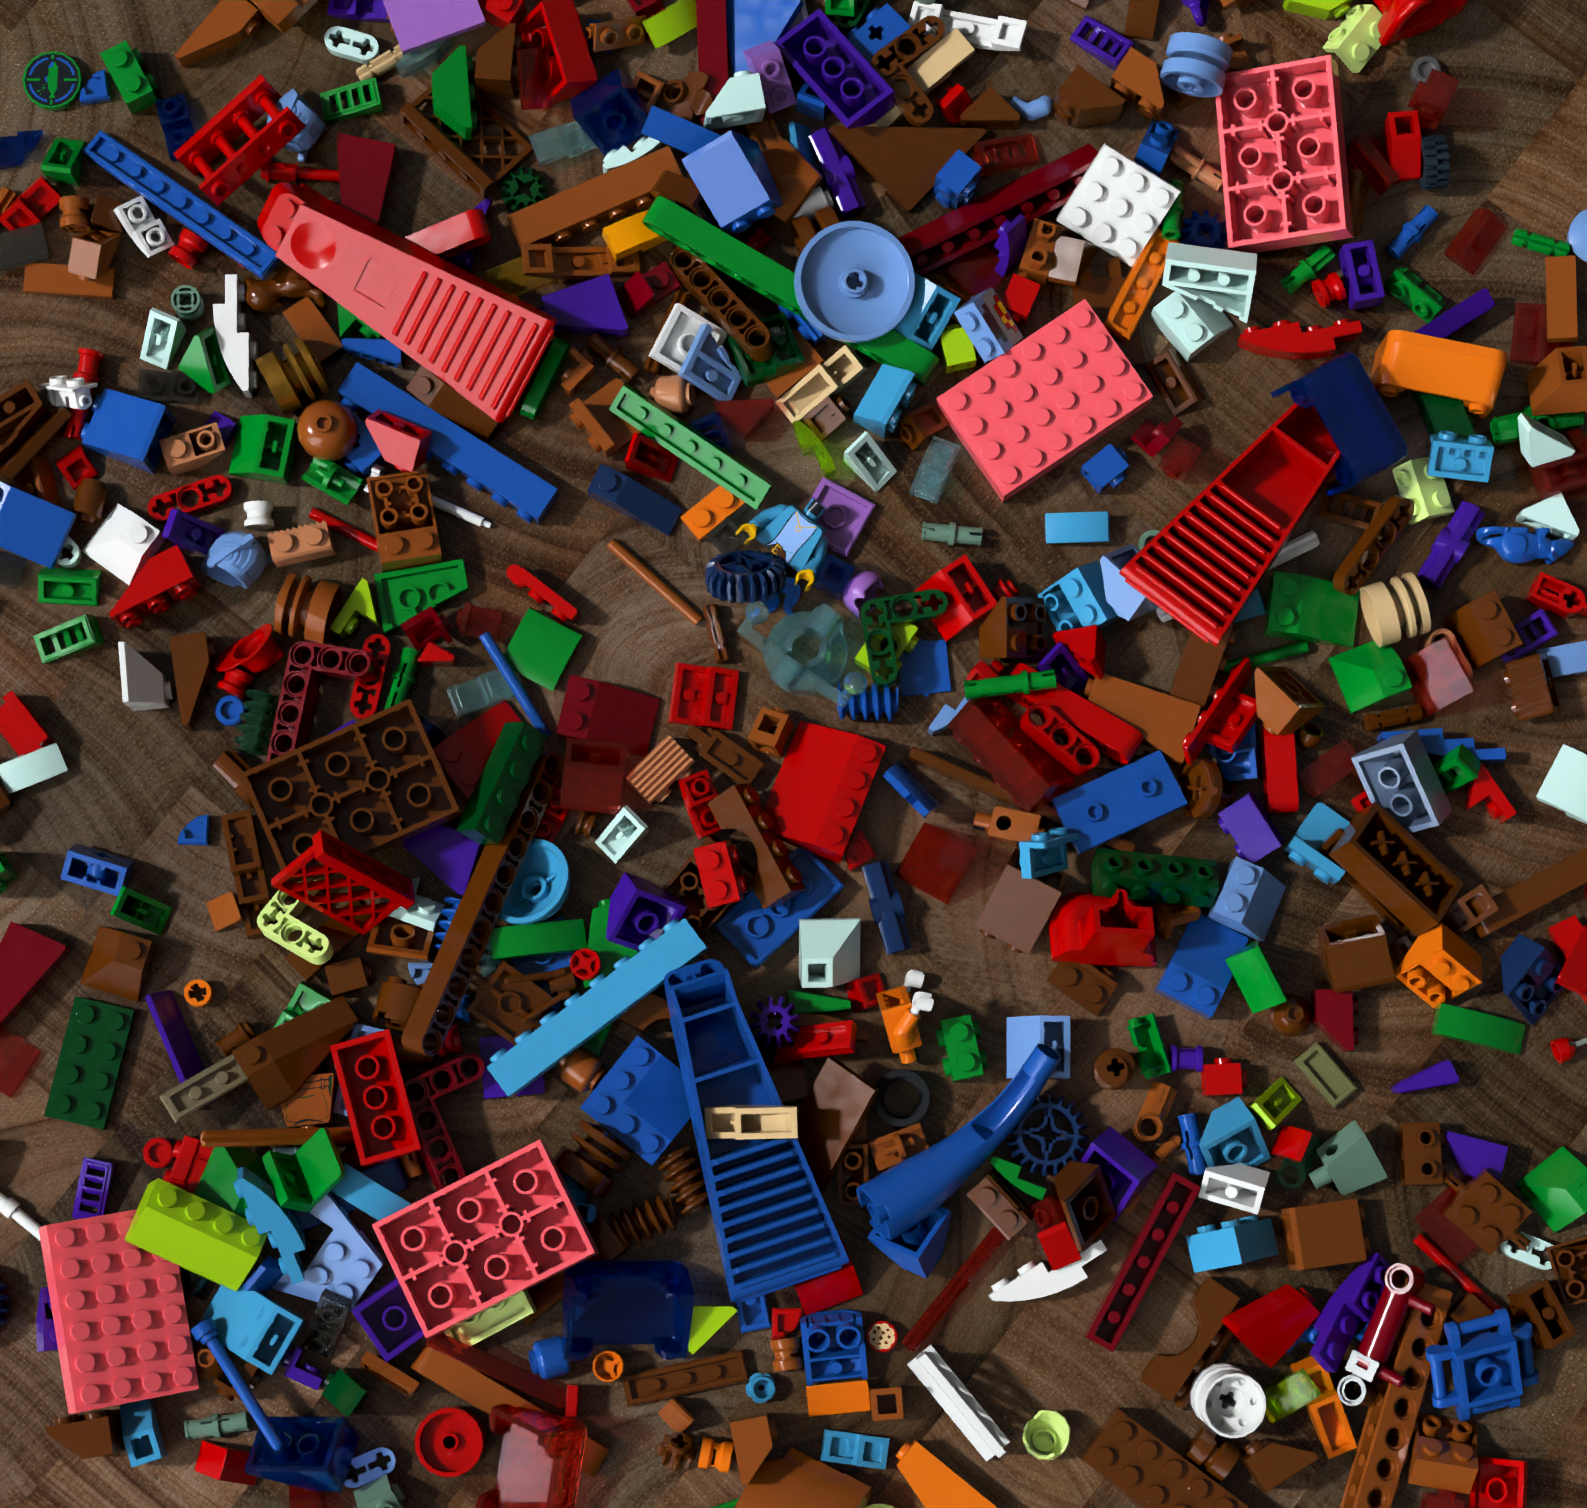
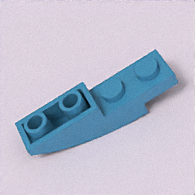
M244 1166L238 1168L237 1180L233 1183L238 1198H244L248 1206L244 1210L249 1225H255L259 1235L267 1232L272 1248L279 1249L281 1257L278 1258L283 1275L289 1274L292 1284L304 1281V1265L298 1252L305 1250V1235L291 1209L280 1207L276 1200L274 1189L268 1183Z

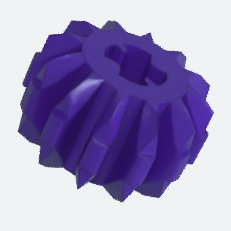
M768 996L767 1002L769 1007L766 1008L761 1001H758L756 1006L762 1013L750 1012L749 1016L758 1019L759 1022L749 1024L750 1030L761 1029L754 1036L756 1041L760 1040L764 1035L767 1036L764 1043L765 1047H769L771 1039L776 1038V1046L781 1048L782 1041L780 1037L784 1036L791 1043L793 1038L787 1031L791 1030L798 1033L800 1027L792 1025L790 1022L798 1021L801 1017L800 1014L789 1016V1013L795 1008L794 1003L789 1004L786 1009L782 1008L785 1003V997L781 996L778 1006L773 1003V997ZM774 1014V1017H776V1014H779L782 1017L780 1021L782 1027L775 1030L774 1026L773 1030L767 1027L769 1015Z

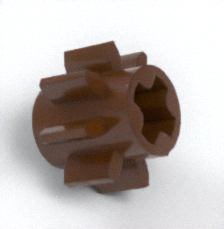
M675 1432L671 1435L665 1434L657 1450V1455L663 1456L661 1464L674 1471L681 1470L683 1467L689 1469L698 1451V1448L691 1447L693 1438L682 1432Z

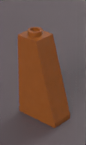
M1104 674L1101 680L1096 677L1094 679L1088 677L1083 695L1088 696V701L1136 728L1144 736L1142 742L1144 745L1153 747L1156 751L1161 750L1167 761L1173 765L1181 766L1185 758L1182 743L1185 736L1189 732H1193L1201 705Z

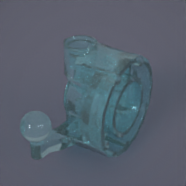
M756 601L754 604L750 602L745 609L746 619L737 632L763 652L762 655L769 672L768 677L782 690L795 696L813 697L821 694L842 708L845 707L853 695H858L865 691L867 679L863 673L858 671L850 672L845 676L843 680L844 690L842 692L833 687L841 680L847 667L848 645L844 637V625L842 624L844 618L834 609L822 603L820 607L816 606L812 612L799 611L785 616L772 627L766 639L752 627L767 620L769 616L768 606L762 601ZM806 635H812L822 643L819 644L817 656L807 660L806 667L804 668L790 656H792L793 644L798 639L806 637Z

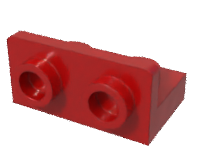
M730 839L693 849L708 908L745 899L744 893L748 892L747 883L744 875H739L736 863L740 862L739 852L735 844L731 845Z

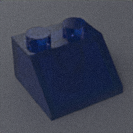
M619 68L570 99L573 118L604 156L611 150H619L623 145L628 146L643 136L641 131L649 113L637 90Z

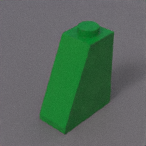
M610 898L597 902L598 907L592 909L588 948L598 954L602 963L599 975L604 974L606 977L616 970L613 966L616 962L626 955L632 958L638 953L634 949L606 939ZM583 980V984L586 990L591 989L589 983L592 980Z

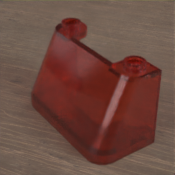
M504 1403L493 1406L489 1416L490 1430L497 1435H503L494 1489L488 1490L479 1496L475 1508H575L587 1437L586 1425L572 1418Z

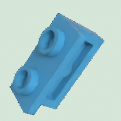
M1064 827L1049 829V833L1031 834V839L1020 841L1019 863L1022 878L1033 879L1068 869L1066 843L1079 840V833H1068V828Z

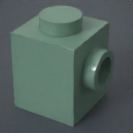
M387 1474L353 1491L358 1508H404L402 1500L406 1498L400 1484L398 1482L392 1483Z

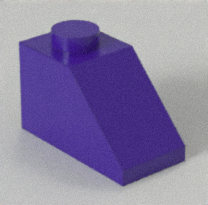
M1445 1131V1145L1464 1176L1475 1179L1484 1168H1487L1494 1176L1501 1180L1508 1150L1507 1146Z

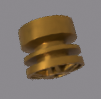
M300 336L293 339L300 352L293 355L287 343L283 345L286 356L285 360L281 361L273 351L255 359L284 415L302 407L299 393L305 391L312 401L317 399L311 386L318 384L323 395L330 392L326 374L314 351Z

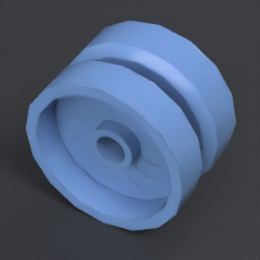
M1193 32L1170 35L1166 50L1168 59L1163 62L1159 79L1165 86L1183 94L1204 98L1217 97L1223 92L1227 77L1223 71L1229 68L1233 50L1223 41L1208 35Z

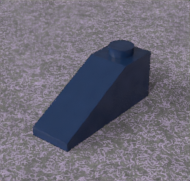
M600 464L587 489L590 498L667 536H670L683 511L682 508L630 477L603 464Z

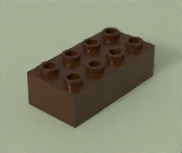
M1377 802L1369 805L1353 817L1329 853L1341 867L1416 936L1421 935L1440 923L1464 884Z

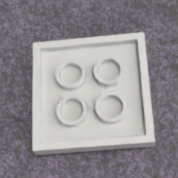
M1104 143L1060 211L1056 221L1114 257L1119 256V260L1132 267L1181 191Z

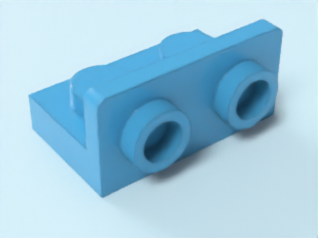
M1445 430L1439 431V434H1430L1431 449L1426 472L1428 476L1488 483L1494 446L1491 441L1487 440L1486 436L1469 434V438L1457 437V433Z

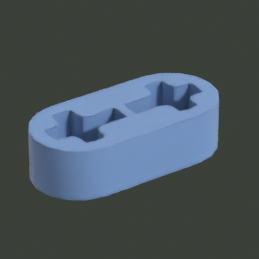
M383 1446L350 1459L340 1468V1480L349 1488H356L369 1483L384 1474L392 1472L397 1465V1455L391 1448ZM382 1452L383 1456L389 1455L391 1461L387 1463L388 1469L386 1470L382 1466H377L373 1469L370 1466L371 1462L378 1459L377 1453ZM353 1464L355 1469L365 1465L367 1471L358 1476V1482H355L353 1478L347 1479L346 1473L350 1471L349 1465Z

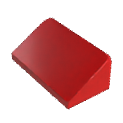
M1585 925L1555 982L1583 997L1587 991V926Z

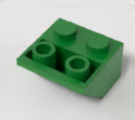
M267 414L240 416L229 475L288 485L298 440V424L296 420Z

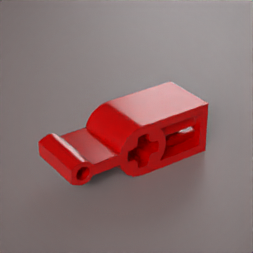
M1540 572L1534 578L1525 602L1562 618H1571L1575 614L1587 618V603L1585 602L1586 599L1582 590L1544 572ZM1567 597L1571 598L1570 603L1573 605L1571 608L1566 606L1567 601L1564 599Z

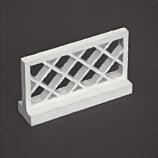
M931 1344L907 1364L986 1462L994 1455L1000 1458L1006 1453L1003 1448L1010 1443L1009 1439Z

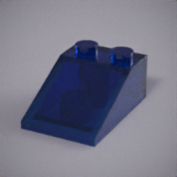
M268 1417L283 1440L284 1446L279 1451L273 1450L259 1428L244 1469L245 1473L311 1491L342 1492L359 1440V1436L346 1418Z

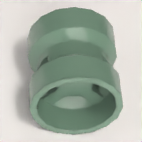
M181 285L174 289L170 300L178 316L185 321H194L200 318L204 313L205 304L196 288L191 285Z

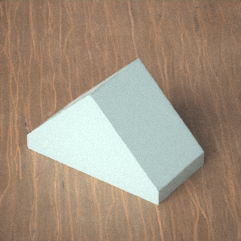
M152 308L149 313L140 359L167 370L187 331L181 320Z
M1520 413L1517 417L1520 450L1531 467L1569 457L1575 453L1574 447L1561 433L1523 413Z
M866 431L844 451L843 461L875 492L897 472Z
M1562 493L1523 509L1515 519L1516 522L1535 529L1550 528L1549 534L1572 541L1578 536L1580 531Z
M626 805L597 838L595 843L616 864L649 832V828Z

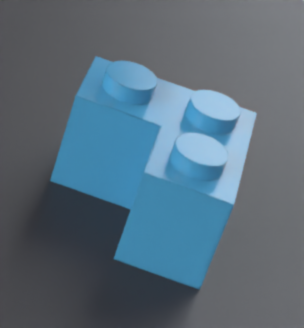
M1257 1214L1221 1222V1229H1216L1215 1224L1197 1227V1234L1186 1236L1194 1273L1243 1264L1279 1254L1271 1218L1258 1220Z

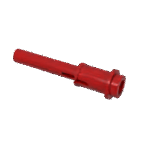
M271 159L261 167V179H266L267 183H270V180L297 183V179L340 182L339 170L298 167V163L271 162Z

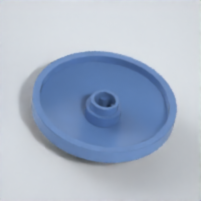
M845 221L826 227L817 233L805 246L796 264L794 290L797 303L803 315L818 331L838 341L861 343L885 335L903 319L913 299L915 274L907 251L891 233L872 223Z

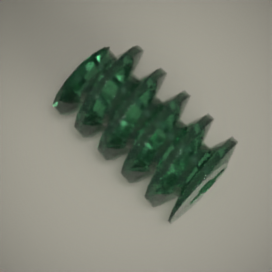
M249 689L246 690L245 695L253 701L243 702L242 707L249 712L240 713L239 718L247 724L237 725L236 730L244 736L234 737L233 742L240 746V748L234 749L252 755L267 756L268 751L262 747L263 745L270 744V739L265 735L266 733H272L273 727L268 725V723L275 721V715L271 711L277 710L278 703L274 700L279 697L270 693Z

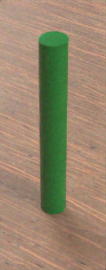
M1302 641L1246 657L1250 658L1251 667L1308 653L1309 649L1307 642ZM1243 657L1226 661L1224 670L1220 674L1230 673L1235 665L1238 666Z

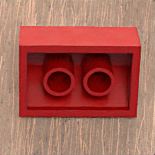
M573 0L541 1L517 26L519 34L523 36L522 44L525 45V55L541 106L545 108L585 93L598 79L596 67L592 63L588 50V41L581 28L579 12L576 10Z

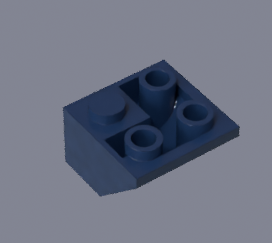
M1519 933L1501 956L1503 993L1527 1022L1534 1025L1540 1016L1545 1013L1547 1007L1558 993L1564 989L1563 986L1555 983L1562 968L1545 947Z

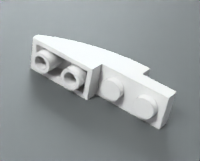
M237 274L225 275V304H213L216 336L224 361L234 380L247 398H253V389L258 388V373L253 371V360L258 358V343L253 342L249 332H241L246 331V314L241 313V302H246V285L241 284Z
M1101 1240L1092 1242L1083 1252L1079 1251L1081 1260L1055 1271L1053 1269L1047 1271L1042 1262L1035 1265L1032 1260L1017 1269L1020 1275L1011 1281L1005 1277L991 1286L993 1292L988 1296L992 1301L1011 1302L1031 1300L1058 1293L1088 1278L1082 1266L1107 1251V1248Z

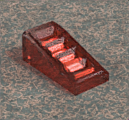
M1032 134L978 141L971 150L973 161L982 167L980 176L991 175L1039 162ZM1023 144L1026 157H1021L1018 145ZM1008 147H1011L1013 159H1010ZM995 150H999V152H1000V156H1001V160H1000V161H998L997 154H996V151H995Z

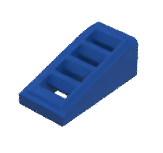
M342 339V347L349 354L398 369H404V352L387 339Z

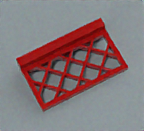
M319 830L312 836L313 845L271 879L273 887L363 935L399 906L408 909L415 903L411 879L322 830ZM314 857L315 860L324 864L306 867V864ZM341 873L347 876V878L329 879V874ZM325 874V880L307 882L306 876ZM303 876V882H286L289 878ZM363 885L370 890L352 892V886ZM348 887V892L330 894V888ZM326 889V895L312 896L308 894V891ZM384 897L390 900L387 903L375 904L374 901L375 898ZM371 900V905L353 906V901ZM349 901V907L335 908L331 906V903ZM371 914L364 922L353 917V915Z

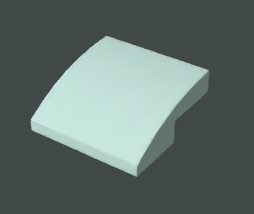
M1563 744L1536 798L1545 804L1564 811L1567 816L1587 824V755Z

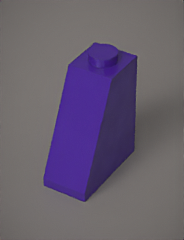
M609 273L541 297L543 306L538 309L558 320L554 327L555 332L592 335L596 332L601 336L622 338L630 336Z
M438 825L404 840L403 847L454 892L463 897L478 863L483 844H477L455 829Z

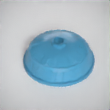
M533 838L498 917L499 919L514 925L540 923L553 916L561 908L569 893L570 869L565 855L557 846L549 841Z

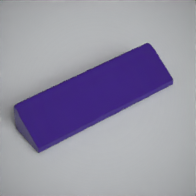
M1483 288L1414 333L1445 339L1494 308L1495 303L1488 289Z
M165 990L146 995L145 1000L181 1084L205 1069L173 992Z

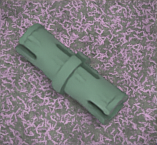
M923 521L921 541L948 542V546H954V543L981 546L983 527L958 526L956 522H950V525Z
M247 1411L228 1415L214 1413L211 1417L184 1421L187 1441L210 1436L221 1438L223 1434L250 1430Z

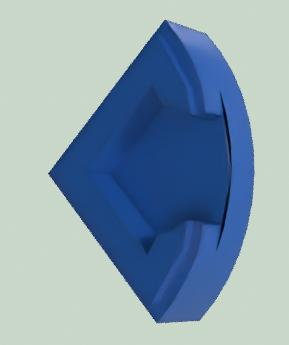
M106 69L94 73L84 88L82 87L80 92V103L82 105L111 101Z
M201 815L189 822L180 832L177 844L209 846L211 816Z

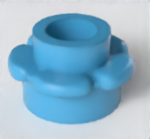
M759 1372L750 1376L749 1383L746 1384V1393L749 1397H752L754 1402L765 1403L775 1395V1381L767 1373L764 1375ZM763 1385V1390H758V1386Z

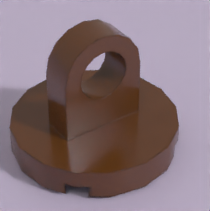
M1196 758L1192 765L1186 764L1180 774L1179 782H1182L1181 791L1188 802L1181 809L1188 817L1195 819L1209 818L1218 806H1228L1237 796V788L1234 783L1227 781L1224 776H1221L1218 766L1209 759Z

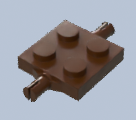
M501 960L495 970L486 977L477 971L474 972L473 976L477 979L472 977L471 983L478 988L474 998L465 1009L510 1043L516 1045L517 1043L514 1040L523 1032L532 1029L536 1030L542 1026L539 1022L542 1014L527 1023H523L521 1021L522 1018L548 1002L552 996L532 981L506 984L504 982L505 978L523 974L504 960Z
M1484 1168L1475 1179L1466 1183L1456 1176L1453 1171L1449 1173V1177H1445L1444 1182L1457 1193L1454 1200L1443 1211L1444 1216L1487 1254L1491 1255L1501 1243L1508 1239L1512 1240L1522 1251L1526 1249V1246L1530 1245L1531 1240L1525 1237L1518 1229L1520 1224L1533 1212L1531 1207L1487 1168Z

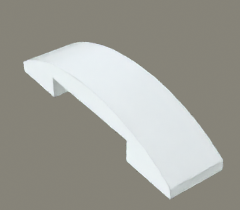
M916 1L913 2L908 24L912 27L927 16L939 17L945 25V32L942 38L957 28L973 48L995 51H1020L1028 24L1025 20L998 16L997 20L946 10L942 4L933 3L925 5ZM927 24L923 35L932 34L935 37L937 27H929Z

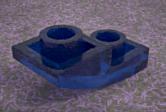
M184 93L155 100L171 162L178 160L173 153L195 134Z

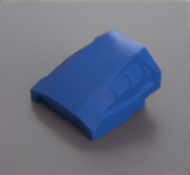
M840 1309L811 1313L800 1318L807 1386L813 1385V1382L858 1377H862V1380L868 1379L861 1312Z

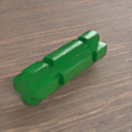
M1516 228L1511 238V243L1515 246L1523 247L1525 245L1527 246L1526 249L1546 255L1553 253L1554 256H1568L1570 250L1569 242L1562 240L1556 242L1555 238L1534 232L1528 234V230Z

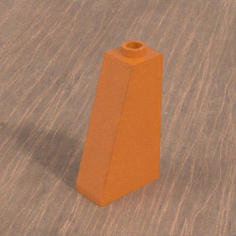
M916 1440L912 1444L906 1441L895 1455L899 1459L896 1466L925 1508H998Z

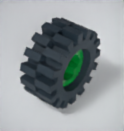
M1444 134L1421 136L1420 180H1417L1421 190L1447 188L1448 178H1450V156Z

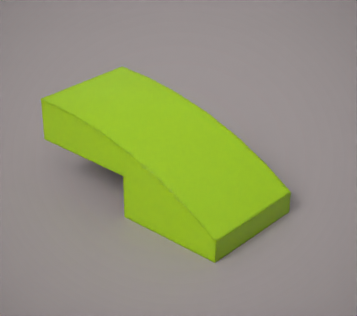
M679 0L666 7L665 10L642 21L656 49L697 26L695 0Z

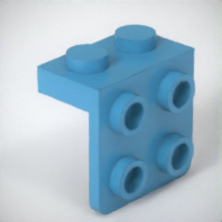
M1317 803L1286 845L1284 851L1289 853L1288 857L1302 867L1306 865L1313 870V875L1325 884L1330 882L1334 885L1339 882L1346 871L1320 854L1317 848L1337 828L1345 831L1350 822L1325 804Z

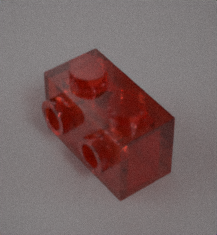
M1432 68L1425 83L1419 81L1407 107L1418 111L1420 128H1431L1434 130L1437 128L1460 80Z

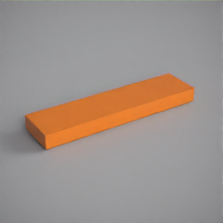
M1159 228L1155 230L1133 264L1103 322L1108 332L1125 342L1131 338L1163 276L1168 242L1180 243L1179 240L1164 239L1162 237V230Z

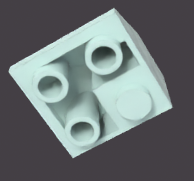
M860 918L799 919V980L802 988L835 987L860 978Z

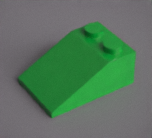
M1275 571L1269 581L1267 614L1265 615L1263 636L1353 648L1360 590L1354 595H1346L1336 591L1331 581L1307 575Z

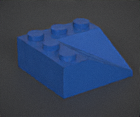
M638 1035L580 1107L652 1166L656 1164L691 1120L681 1070Z

